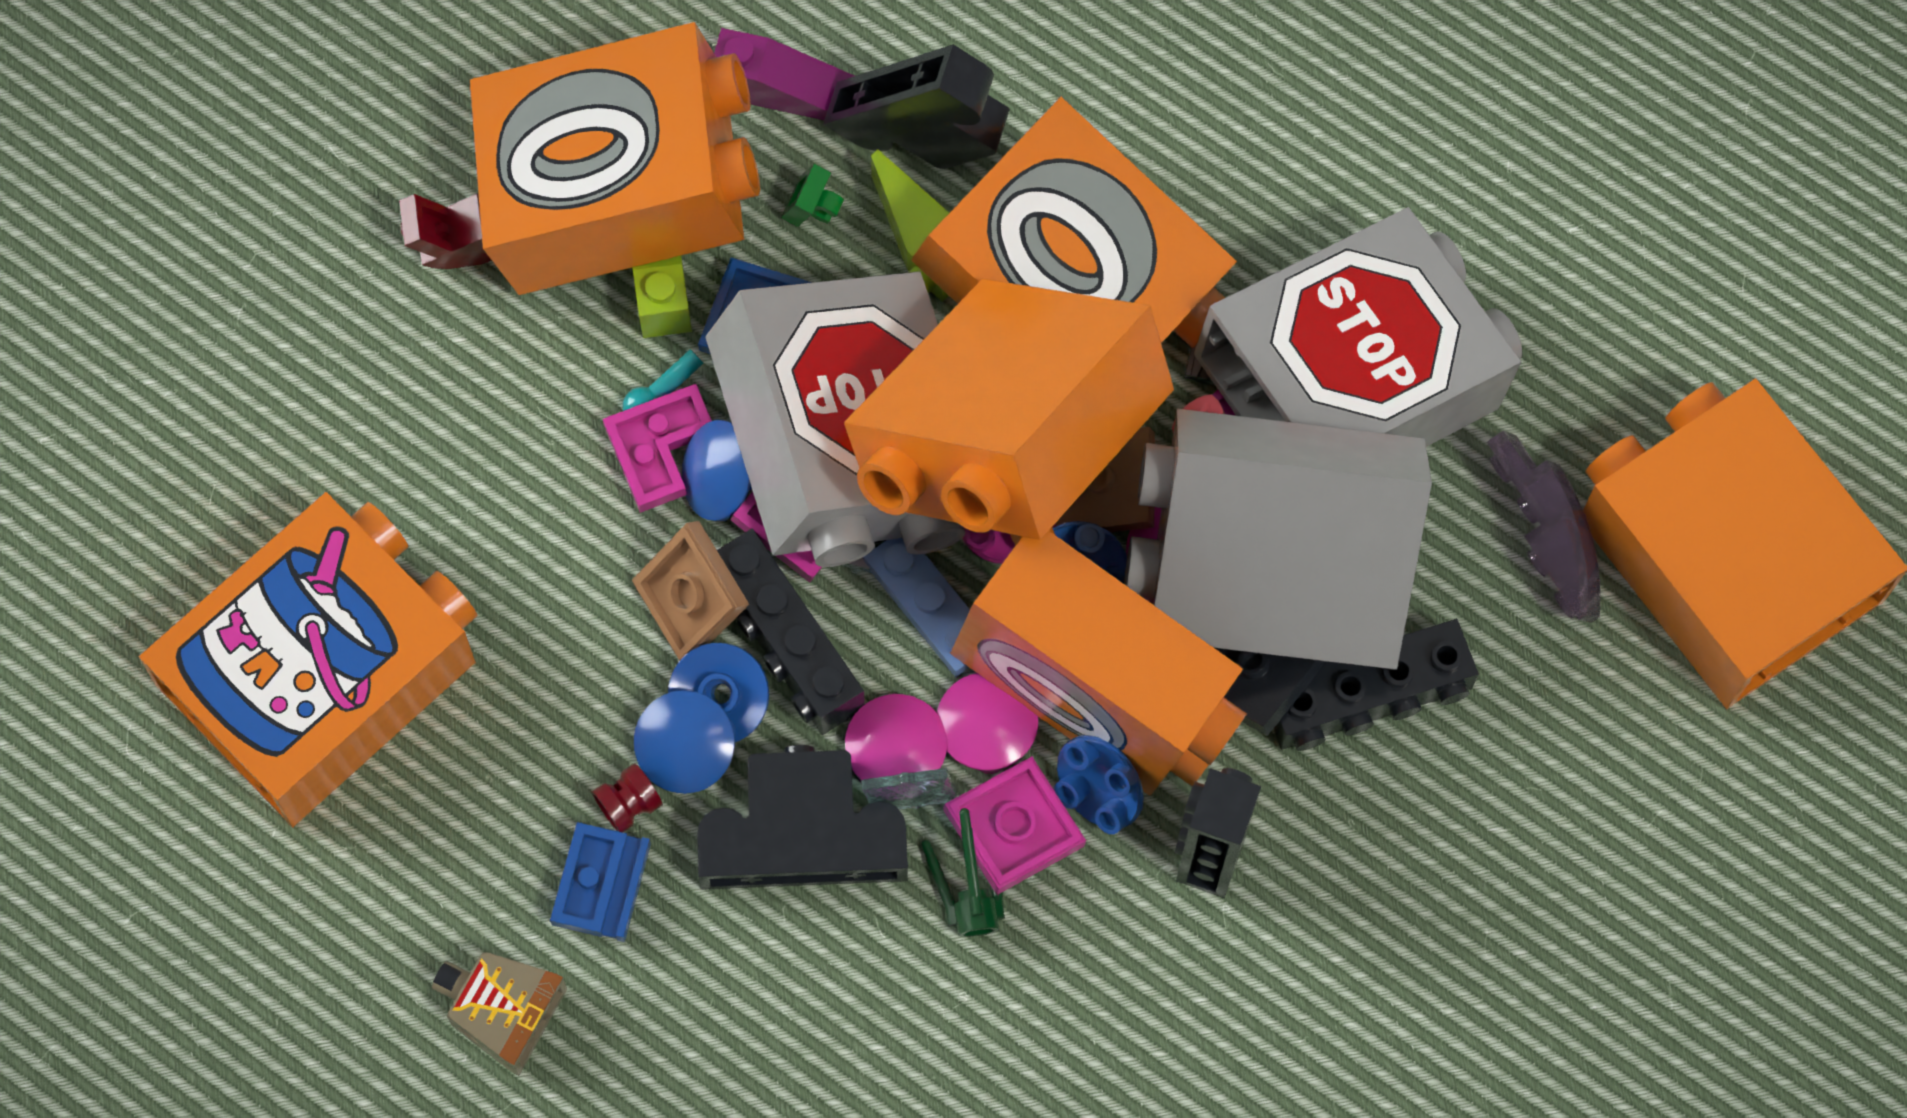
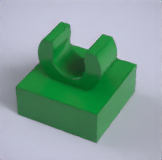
M813 164L799 177L781 218L799 227L810 216L826 224L830 222L832 216L836 217L844 198L824 189L831 172L816 164Z

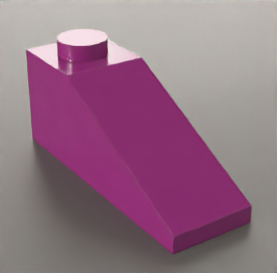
M725 28L720 30L714 52L716 57L732 53L738 56L747 79L751 105L825 120L836 83L855 76L768 37Z

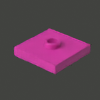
M1033 757L1022 761L944 804L943 811L961 839L959 812L962 808L969 810L977 864L997 895L1078 851L1086 844L1085 837Z

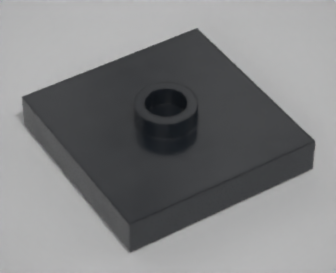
M1215 648L1243 668L1224 698L1247 713L1242 721L1243 723L1266 736L1269 735L1327 662Z

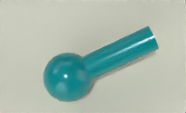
M691 349L688 350L649 387H636L630 390L623 400V411L672 393L704 364L703 361Z

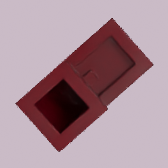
M416 194L399 200L402 221L401 233L404 238V246L420 252L423 266L437 269H454L481 265L492 261L483 249L479 194H474L447 207Z

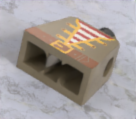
M483 952L480 955L471 973L449 961H445L437 972L432 984V989L455 1000L447 1015L451 1026L518 1076L567 991L564 978L556 973L488 952Z

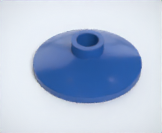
M710 643L691 650L674 668L668 685V693L693 691L704 694L718 703L736 727L735 743L749 736L760 725L768 708L769 685L763 668L750 653L732 644ZM720 684L728 686L731 692L730 699L724 704L718 702L714 694L716 687Z

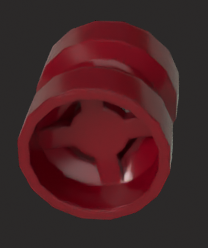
M636 763L621 771L620 779L616 781V784L603 783L591 791L592 796L607 820L616 831L622 833L633 826L634 816L642 813L651 814L663 806L655 788Z

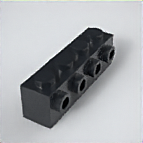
M753 528L717 550L749 603L735 619L748 640L752 642L757 639L766 652L763 660L776 681L781 682L785 680L794 694L790 699L805 723L813 721L823 736L853 717L865 705L863 688Z
M1458 619L1403 635L1397 670L1327 661L1273 728L1281 750L1293 746L1296 747L1297 751L1308 750L1325 742V736L1344 731L1347 736L1355 735L1371 728L1374 725V720L1392 715L1393 720H1401L1422 710L1421 705L1440 700L1441 705H1448L1466 698L1470 694L1469 690L1473 688L1479 673Z
M1210 768L1205 784L1194 782L1184 810L1182 827L1174 853L1182 856L1176 882L1225 899L1261 786L1252 783V778L1246 773L1231 768H1223L1221 772Z

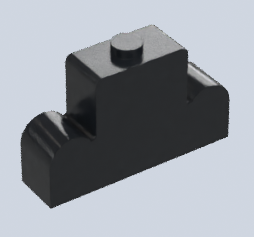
M952 44L837 82L823 125L862 148L872 151L877 149L888 151L892 148L893 142L934 167L946 169L995 155L1010 109L988 95L994 78L992 69Z
M793 745L786 747L783 753L752 754L747 761L749 816L743 818L742 814L734 809L719 808L710 811L699 823L697 833L698 877L701 890L908 881L907 838L904 816L894 805L881 801L869 803L859 813L853 811L851 754L846 750L815 751L813 746Z

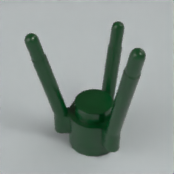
M962 808L959 815L968 890L958 893L959 902L955 903L930 841L923 840L921 848L946 909L948 926H957L958 936L974 937L999 931L998 920L1005 919L1003 892L997 895L992 888V894L989 897V890L987 888H980L970 812L967 808Z

